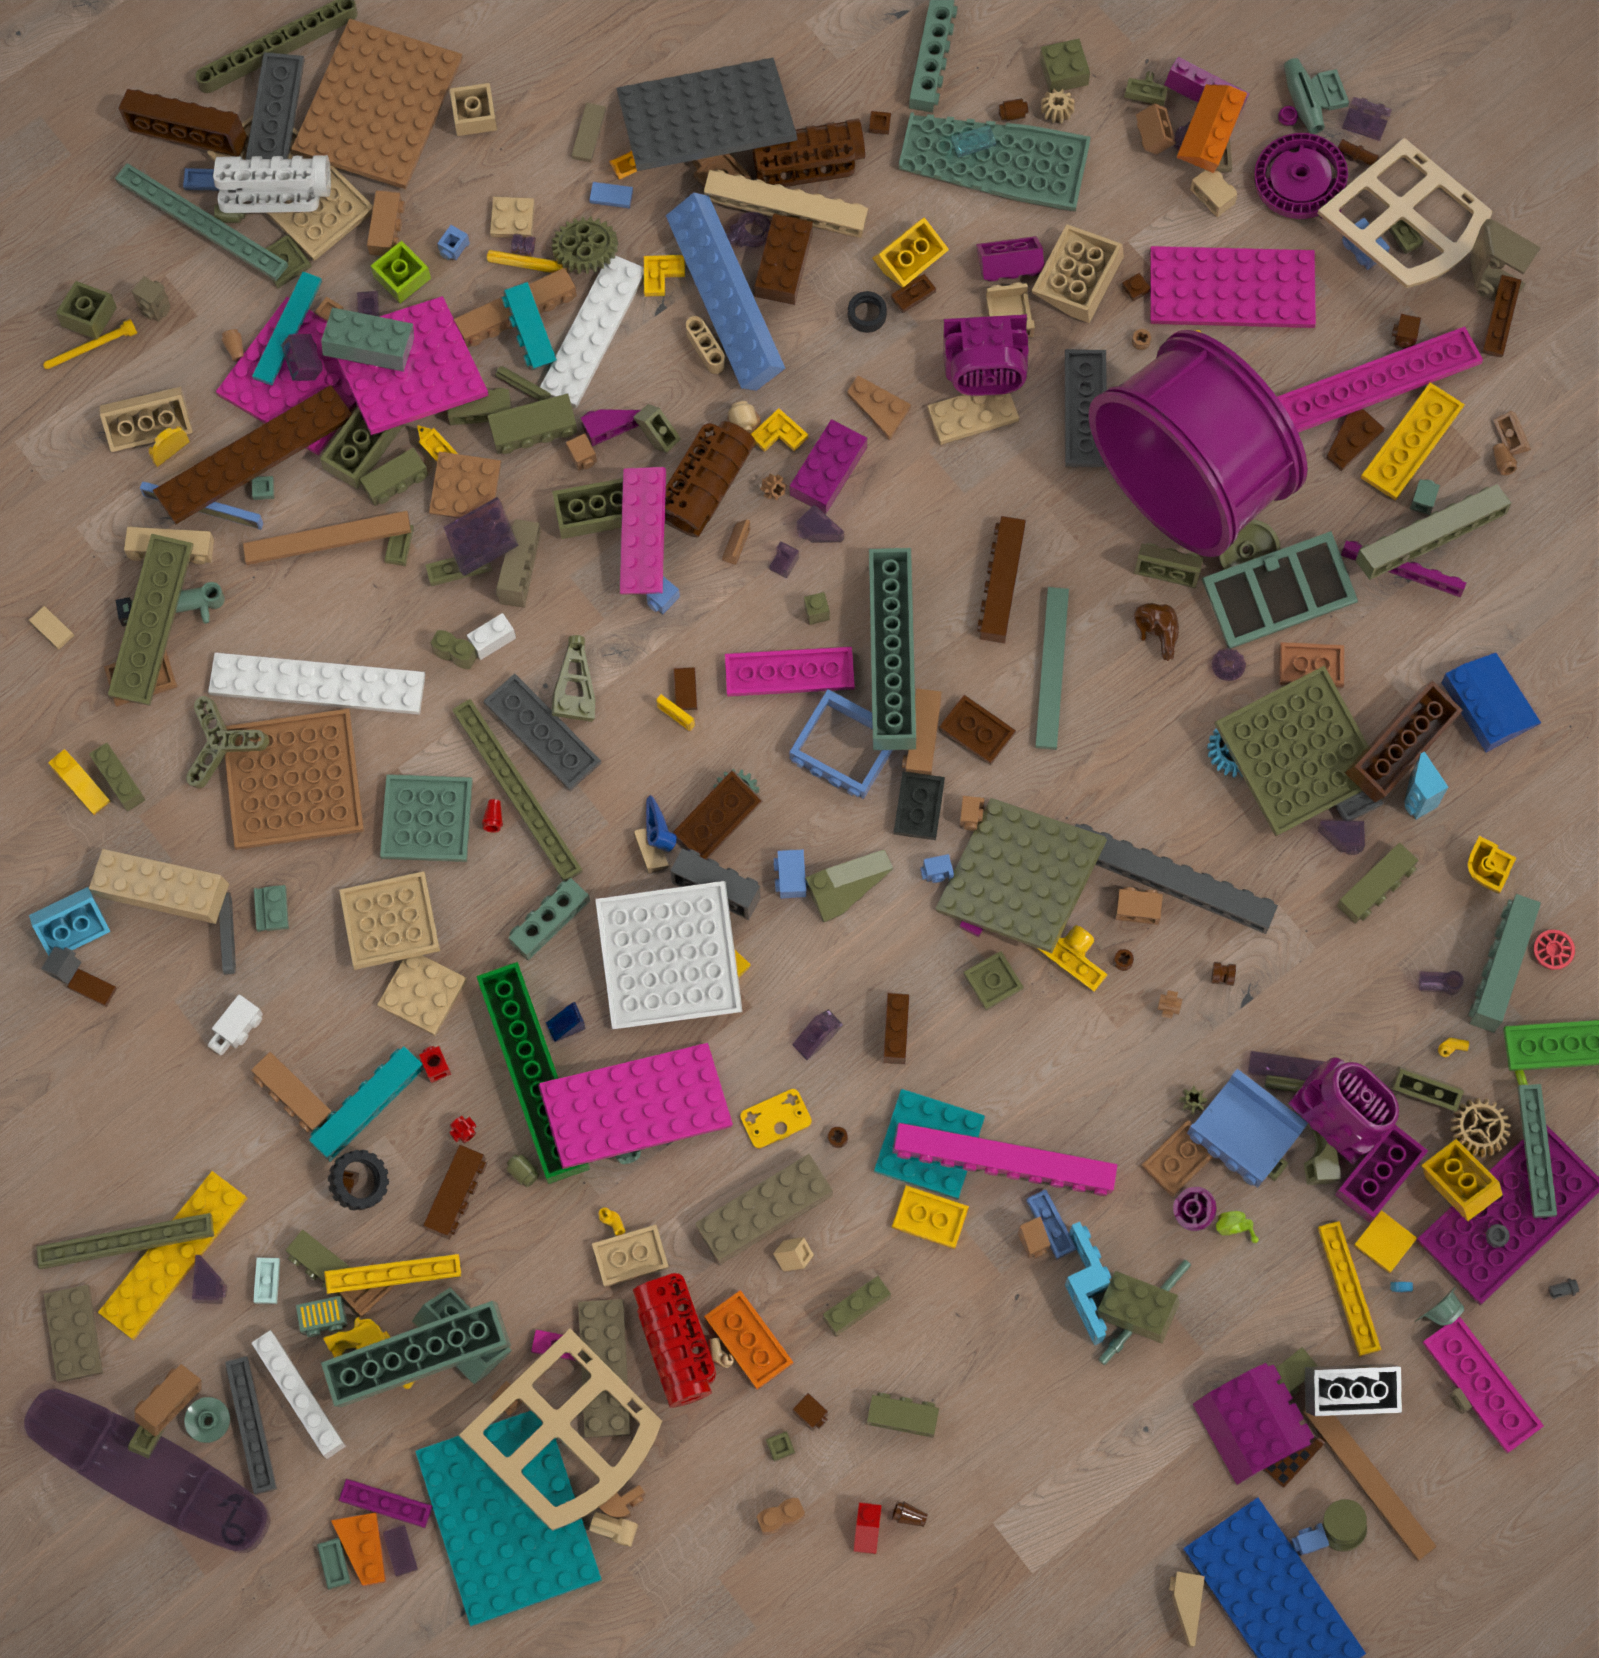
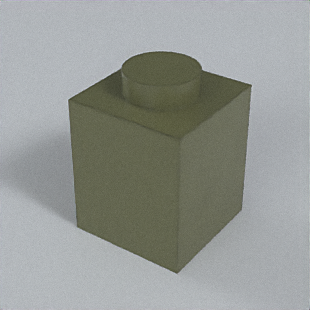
M825 592L804 597V608L809 625L830 620V610Z

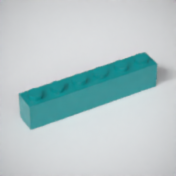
M405 1046L401 1049H396L390 1055V1060L385 1065L381 1064L374 1071L375 1075L369 1081L365 1080L358 1087L359 1091L354 1096H348L343 1101V1106L337 1112L333 1111L327 1117V1122L322 1127L319 1126L311 1133L310 1143L329 1162L425 1069L423 1064Z

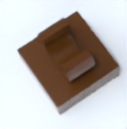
M344 1170L343 1184L347 1188L348 1193L351 1194L359 1180L360 1173Z

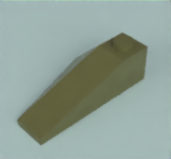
M883 849L806 877L807 889L823 922L825 923L847 912L868 890L893 870V866Z

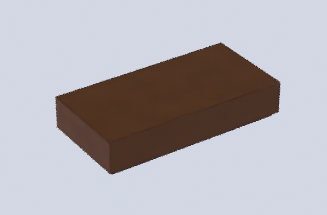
M695 667L675 668L676 705L683 711L698 710Z
M79 968L67 986L68 989L107 1007L117 989L116 986Z

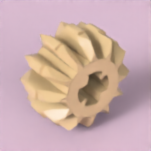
M1054 88L1052 93L1047 92L1045 98L1041 100V112L1045 114L1046 120L1052 118V123L1059 120L1062 124L1063 119L1069 121L1071 114L1074 113L1075 101L1071 98L1070 92L1064 94L1063 88L1060 92H1057Z

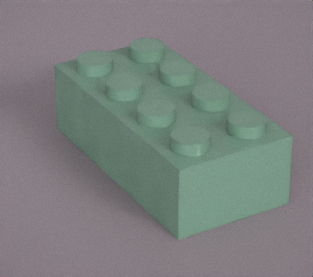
M332 307L321 340L323 355L404 372L414 341V328L412 323Z

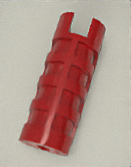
M671 1273L635 1287L633 1292L639 1307L637 1314L669 1407L684 1406L712 1394L710 1384L716 1379V1370L684 1277L679 1273ZM673 1285H678L681 1294H676ZM682 1305L689 1306L685 1311L678 1310ZM689 1320L695 1333L693 1338H691L686 1323ZM696 1347L703 1348V1351L701 1353H693V1350ZM704 1362L709 1373L707 1375H704L701 1364Z

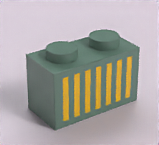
M341 1296L296 1305L300 1332L303 1335H307V1337L318 1336L321 1331L326 1330L338 1332L343 1330L342 1327L348 1326L344 1302Z

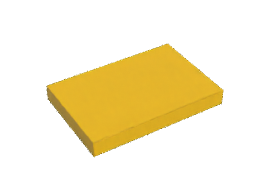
M906 1185L892 1228L955 1249L969 1206Z

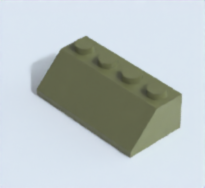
M568 393L487 415L497 454H508L515 449L530 448L537 443H549L555 438H567L577 433L576 421Z

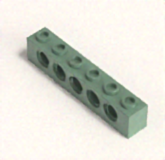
M930 0L910 94L909 109L933 113L934 105L938 106L940 93H937V90L942 88L944 77L941 76V70L946 69L947 58H944L945 53H949L951 41H948V36H952L954 30V23H951L952 18H956L958 6H954L955 0Z

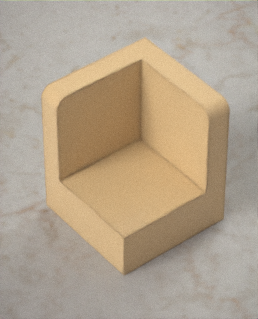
M804 1237L783 1240L773 1253L783 1271L804 1269L814 1255Z

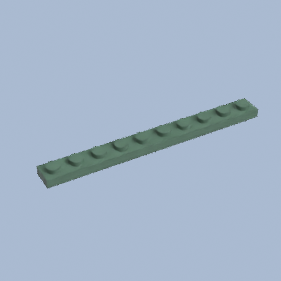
M127 163L115 177L117 183L273 280L277 281L288 267V263L130 164Z

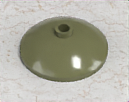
M1253 519L1238 533L1237 539L1228 550L1219 555L1221 566L1226 570L1281 550L1279 538L1268 524ZM1244 546L1248 547V551L1246 553H1243L1242 551ZM1265 564L1253 569L1257 581L1266 578L1273 572H1267ZM1244 572L1232 576L1235 580L1248 583Z

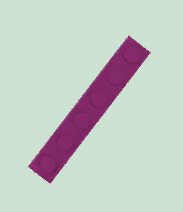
M1346 540L1341 556L1356 561L1362 545L1356 541ZM1407 562L1388 571L1389 573L1460 598L1467 583L1459 577L1444 575L1439 570L1424 568L1416 562Z

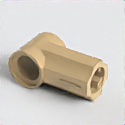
M595 1512L589 1531L611 1538L612 1541L631 1547L638 1524L626 1519H616Z

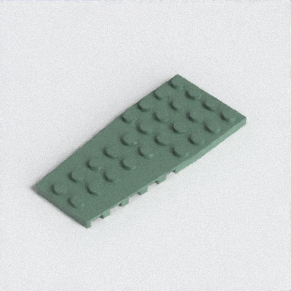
M911 112L900 156L899 169L1016 201L1076 212L1091 137L1030 125L1012 123L998 125L994 121L980 123L975 122V119L962 121L954 120V117L947 116V119L935 118L931 114H927V117L917 116Z

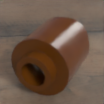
M1022 98L1003 101V104H998L1000 119L1006 120V122L1023 119L1026 117L1025 114L1029 113L1027 101L1023 102Z

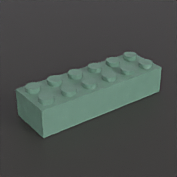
M1516 894L1512 900L1508 899L1507 904L1504 905L1500 916L1504 919L1501 920L1500 925L1496 928L1494 937L1497 939H1495L1489 949L1487 957L1490 958L1487 964L1484 965L1481 977L1484 978L1478 984L1474 995L1478 998L1475 999L1468 1013V1016L1471 1017L1469 1024L1495 1033L1503 1022L1541 902Z

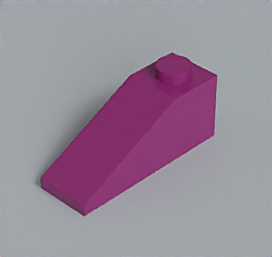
M599 409L595 412L589 411L581 417L582 427L593 447L638 427L639 425L633 417L641 410Z

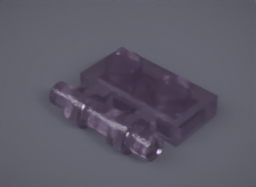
M1353 97L1351 104L1358 106V109L1349 108L1342 129L1381 141L1388 122L1381 119V115L1390 117L1392 109L1386 108L1381 103L1378 105L1369 102L1368 99L1363 97L1362 99ZM1364 109L1376 112L1375 116L1364 113Z

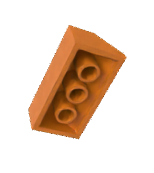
M1206 84L1176 158L1214 173L1219 166L1247 93L1229 85Z

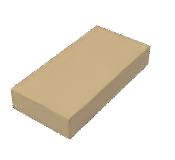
M45 606L29 619L30 623L58 650L74 636Z

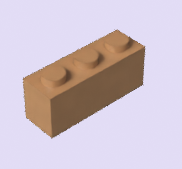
M376 191L367 242L369 255L383 256L399 243L397 233L402 229L400 214L404 213L405 201H402L400 193Z
M182 1364L176 1369H171L166 1375L165 1381L161 1385L157 1384L151 1390L150 1396L145 1401L142 1400L137 1404L134 1409L135 1422L156 1437L202 1390V1380Z

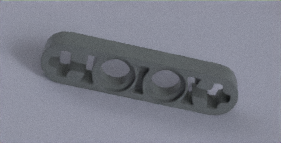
M226 892L219 913L224 975L236 974L232 897L230 892Z

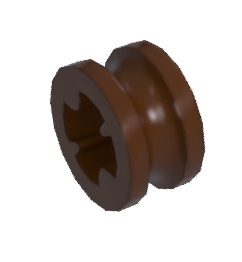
M1126 949L1117 951L1114 957V965L1118 970L1127 971L1133 965L1134 956L1132 952ZM1121 955L1129 958L1127 964L1119 962Z
M842 1127L832 1128L828 1133L829 1143L835 1148L844 1147L848 1142L846 1130ZM836 1132H839L840 1135L844 1134L839 1143L836 1140H832Z

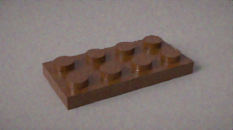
M731 770L673 833L689 849L698 852L701 858L707 860L763 800L735 771Z

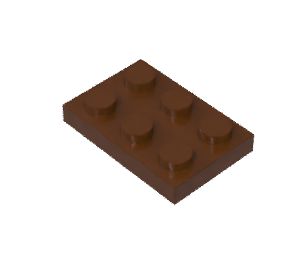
M963 695L939 726L940 731L990 766L1016 733L1015 729L966 695Z

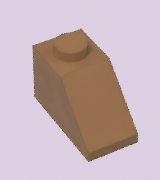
M1041 1217L1020 1225L1018 1236L1028 1257L1035 1256L1038 1259L1048 1253L1047 1250L1050 1248V1242Z

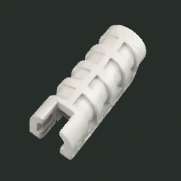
M314 155L313 159H303V156H293L292 159H283L282 156H273L272 159L252 156L250 160H242V157H216L213 178L215 187L220 189L218 193L219 209L224 213L311 212L318 208L320 197L330 196L331 171L328 155ZM288 200H292V201H293V202L290 203V204H285V203H284L285 201H288ZM246 201H252L251 204H243Z

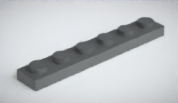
M245 1356L226 1361V1369L254 1495L277 1490L249 1357Z

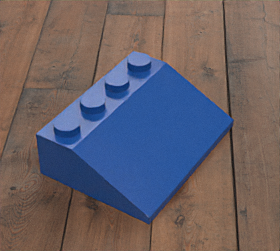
M1497 653L1465 663L1447 672L1441 682L1451 699L1463 710L1461 712L1463 718L1486 753L1541 724V721Z

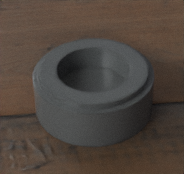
M1492 1225L1486 1232V1241L1492 1247H1503L1509 1240V1231L1503 1225Z

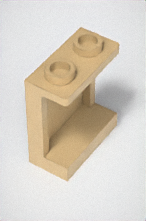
M1013 283L1008 286L994 285L987 288L986 302L989 316L1027 314L1026 331L1028 337H1034L1035 326L1034 320L1031 318L1027 283Z

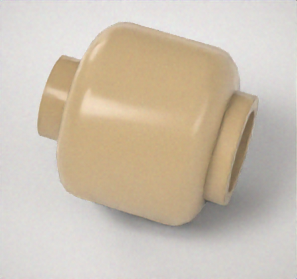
M747 401L732 404V408L728 411L729 421L751 432L752 428L757 424L754 406L748 404Z

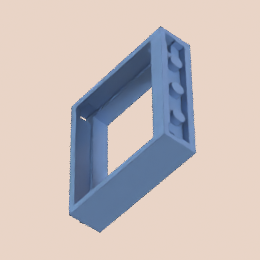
M827 689L790 750L789 758L797 764V767H805L818 778L822 776L829 780L828 782L836 788L842 787L851 796L855 795L864 799L893 750L881 751L862 784L800 751L827 705L873 729L872 713Z

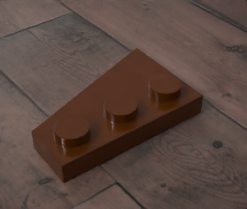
M1364 409L1348 414L1326 458L1342 472L1384 432L1385 428Z

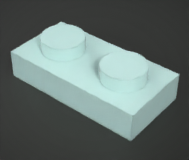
M257 1258L253 1301L255 1304H277L280 1272L279 1258Z

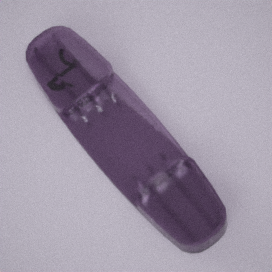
M49 1389L40 1393L29 1407L24 1419V1427L27 1435L33 1441L83 1477L131 1506L189 1535L238 1554L248 1553L256 1549L265 1537L271 1523L270 1512L267 1506L220 1470H217L170 1440L161 1436L149 1459L129 1451L128 1445L139 1427L138 1423L116 1414L101 1405L59 1389Z

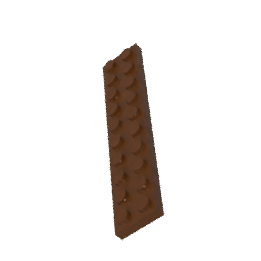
M329 385L153 489V493L174 524L177 525L345 425L352 416V413L332 385Z

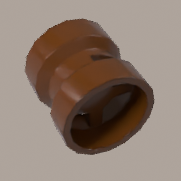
M1214 962L1211 983L1219 984L1222 982L1226 985L1234 986L1236 964L1222 965L1220 962Z

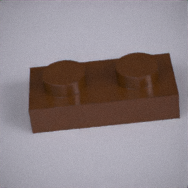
M924 273L891 294V299L899 310L905 313L936 293V288Z

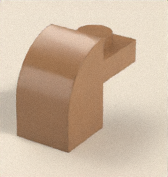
M638 1485L622 1497L616 1493L599 1508L605 1515L616 1519H626L632 1516L627 1507L631 1505L634 1508L644 1501L642 1497L645 1496V1492Z

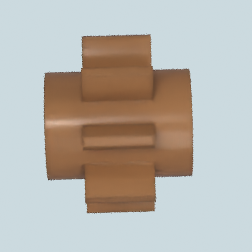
M770 473L768 477L762 479L760 490L765 492L764 497L768 499L772 497L777 501L778 497L785 495L787 484L782 482V476L778 474L774 476Z
M1168 990L1167 995L1161 994L1157 1010L1162 1011V1017L1172 1019L1173 1014L1179 1015L1183 999L1177 998L1178 992Z

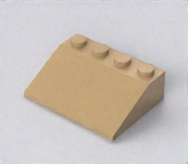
M1066 224L1032 289V293L1067 315L1090 323L1124 257L1123 245Z

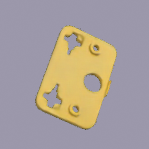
M790 1089L742 1111L740 1115L753 1146L758 1149L778 1140L781 1141L788 1138L790 1135L809 1127L812 1122L800 1093L796 1089ZM788 1094L798 1098L793 1106L791 1103L783 1105L782 1103L788 1099ZM751 1112L753 1115L761 1113V1115H758L755 1118V1123L752 1124L750 1121L746 1122L745 1120L748 1117L747 1113ZM781 1122L787 1126V1131L784 1134H777L775 1132L774 1126L777 1123Z

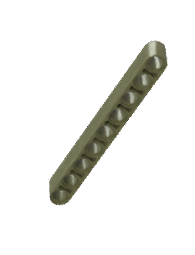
M334 0L200 68L195 74L199 89L203 93H211L261 68L264 52L288 54L348 23L349 19L355 20L358 16L355 0Z

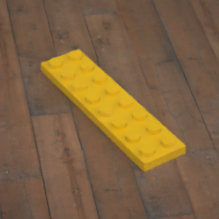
M211 1171L173 1220L211 1213L214 1236L148 1249L98 1313L132 1340H135L248 1198L215 1172Z

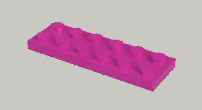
M666 468L623 469L620 594L663 593Z
M852 647L725 654L727 697L827 691V689L831 691L855 690Z
M1460 1316L1452 1324L1445 1325L1422 1342L1457 1389L1461 1388L1472 1405V1409L1507 1454L1544 1427Z

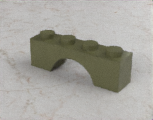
M1308 1123L1307 1126L1315 1137L1316 1148L1312 1158L1304 1163L1307 1185L1332 1184L1341 1179V1167L1337 1156L1338 1151L1329 1145L1326 1139L1312 1129Z

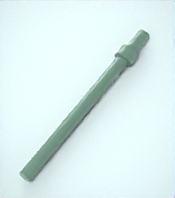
M1184 1259L1160 1288L1170 1291L1191 1264ZM1124 1329L1117 1338H1113L1108 1344L1107 1350L1098 1359L1099 1362L1106 1365L1115 1353H1119L1123 1349V1344L1133 1332Z

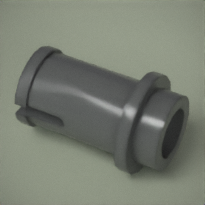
M1568 1278L1566 1282L1548 1286L1553 1300L1570 1294L1575 1296L1579 1292L1576 1279L1571 1280V1278Z

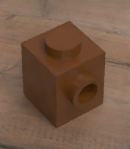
M1406 314L1400 315L1398 324H1394L1391 336L1395 337L1394 345H1399V347L1406 349L1416 344L1421 317Z

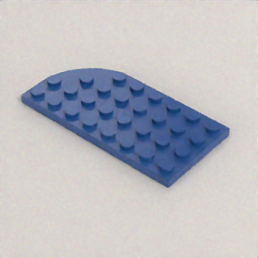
M1259 1497L1183 1548V1551L1201 1576H1205V1583L1257 1658H1361L1366 1654Z

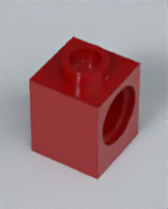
M439 1046L427 1047L422 1051L423 1053L419 1054L431 1083L451 1075ZM434 1058L440 1060L436 1067L429 1066L430 1060Z

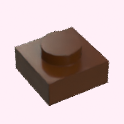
M871 111L869 133L889 135L891 113Z
M1140 273L1122 282V287L1132 301L1146 295L1151 290Z

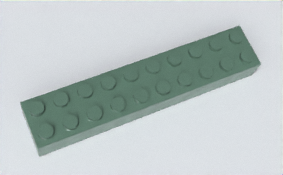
M911 548L869 549L873 750L916 749Z

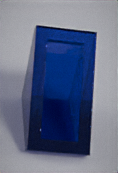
M572 1002L546 1022L554 1042H558L586 1029L576 1002Z

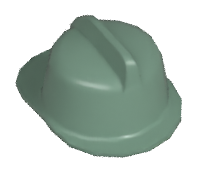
M1456 1287L1434 1308L1414 1322L1423 1316H1426L1438 1325L1444 1326L1456 1321L1464 1312V1306L1453 1293Z

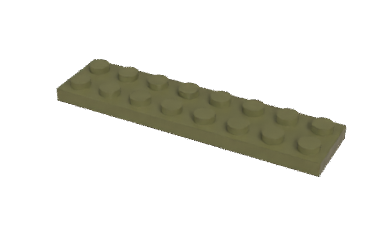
M151 534L108 691L109 697L151 706L193 550V543Z

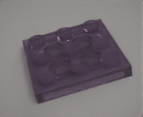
M498 497L443 527L463 576L519 546L502 502Z

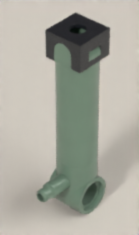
M208 582L202 587L181 591L176 613L200 609L203 623H209L210 615L208 608H220L225 602V596L221 587L215 582ZM217 593L216 597L208 598L210 594ZM130 597L115 600L118 620L122 627L127 625L133 600Z

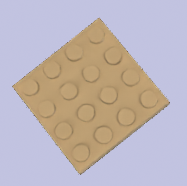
M424 871L339 890L354 970L440 951Z

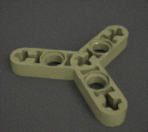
M206 696L199 697L194 703V709L208 741L186 776L187 783L195 788H203L210 780L226 752L262 751L269 744L268 735L260 730L227 731L214 700ZM204 703H207V705H206L207 712H206L205 710H203V708H204ZM212 719H216V726L213 729H209V722ZM218 736L222 738L221 745H218L220 742ZM242 736V744L240 746H236V738ZM259 737L261 738V741H258L257 744L250 741V739L258 740ZM212 754V762L209 765H205V758ZM196 775L200 777L199 781L195 779Z

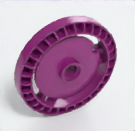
M1309 133L1288 134L1271 142L1258 157L1254 173L1255 188L1262 202L1275 213L1293 219H1308L1320 216L1317 214L1318 210L1347 186L1348 178L1347 163L1340 150L1327 139ZM1299 149L1296 153H1292L1289 150ZM1277 157L1271 167L1270 177L1266 178L1265 173L1268 166ZM1327 159L1330 161L1336 172L1337 179L1332 189L1329 188L1332 179V170Z

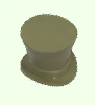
M1341 1499L1332 1503L1325 1511L1322 1524L1329 1547L1336 1551L1345 1552L1360 1546L1367 1535V1516L1363 1507L1353 1500Z

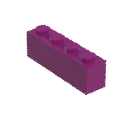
M1178 57L1172 65L1164 83V86L1197 103L1206 84L1229 85L1244 91L1181 57ZM1246 92V93H1247V96H1246V98H1245V101H1244V103H1243V106H1242V108H1241L1240 113L1242 112V110H1243V108H1244V105H1245V103H1246V101H1247V99H1248V96H1249V94H1250V93H1248V92Z

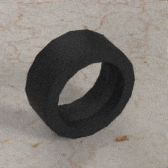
M871 291L860 292L850 300L848 319L856 330L865 333L875 332L885 323L887 316L886 302L877 293ZM862 303H872L879 308V316L873 321H863L856 317L855 310Z

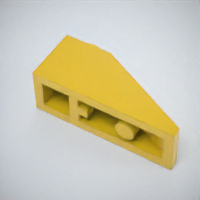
M65 749L48 762L53 771L93 815L110 802Z

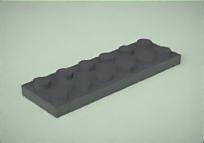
M264 52L246 160H250L252 156H261L262 159H272L273 156H282L283 159L289 158L305 62L304 56Z
M1065 349V467H1107L1096 447L1089 424V407L1092 400L1107 390L1106 350Z
M513 674L484 700V704L569 791L601 764V760L559 717L551 716L552 710L516 674Z

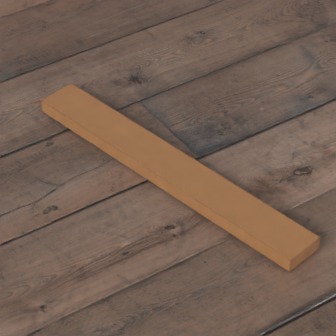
M408 511L247 542L243 543L246 564L250 565L412 532Z
M1305 1410L1303 1414L1417 1561L1437 1546L1337 1417L1335 1415L1313 1416L1306 1413Z

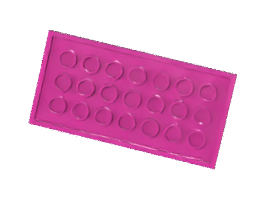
M1151 246L1150 324L1315 328V250Z
M708 1043L539 1083L540 1093L562 1169L733 1126Z

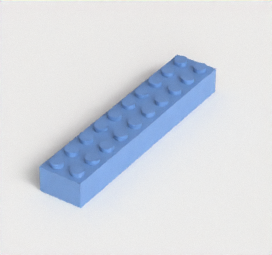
M693 192L669 212L666 218L741 388L757 391L782 372L785 366L710 197Z

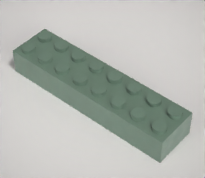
M490 1301L324 1361L321 1365L334 1406L342 1408L510 1347L511 1344L498 1304Z

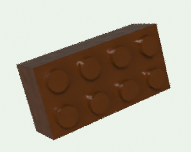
M773 214L755 283V297L795 305L813 236L812 221Z

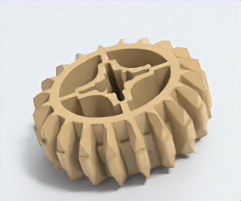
M1476 1098L1474 1103L1471 1099L1467 1100L1466 1105L1462 1103L1459 1106L1460 1110L1454 1111L1455 1117L1450 1120L1454 1124L1450 1131L1456 1132L1452 1136V1140L1459 1139V1142L1468 1151L1472 1150L1474 1157L1478 1152L1481 1158L1486 1156V1152L1490 1156L1494 1155V1150L1500 1152L1502 1150L1501 1145L1505 1146L1507 1144L1505 1138L1510 1136V1133L1506 1130L1511 1127V1124L1504 1123L1508 1120V1115L1501 1116L1504 1109H1495L1497 1106L1496 1102L1491 1106L1488 1105L1489 1099H1485L1483 1104H1481L1480 1098ZM1480 1112L1489 1115L1491 1119L1484 1118ZM1470 1114L1472 1125L1464 1130V1118ZM1477 1125H1479L1480 1127H1482V1126L1485 1127V1129H1484L1483 1131H1482V1129H1475V1128H1476ZM1497 1126L1496 1139L1491 1142L1489 1139V1129ZM1469 1137L1478 1138L1480 1143L1474 1142Z

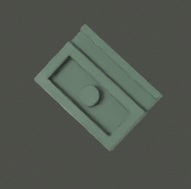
M286 886L254 888L257 932L289 929Z

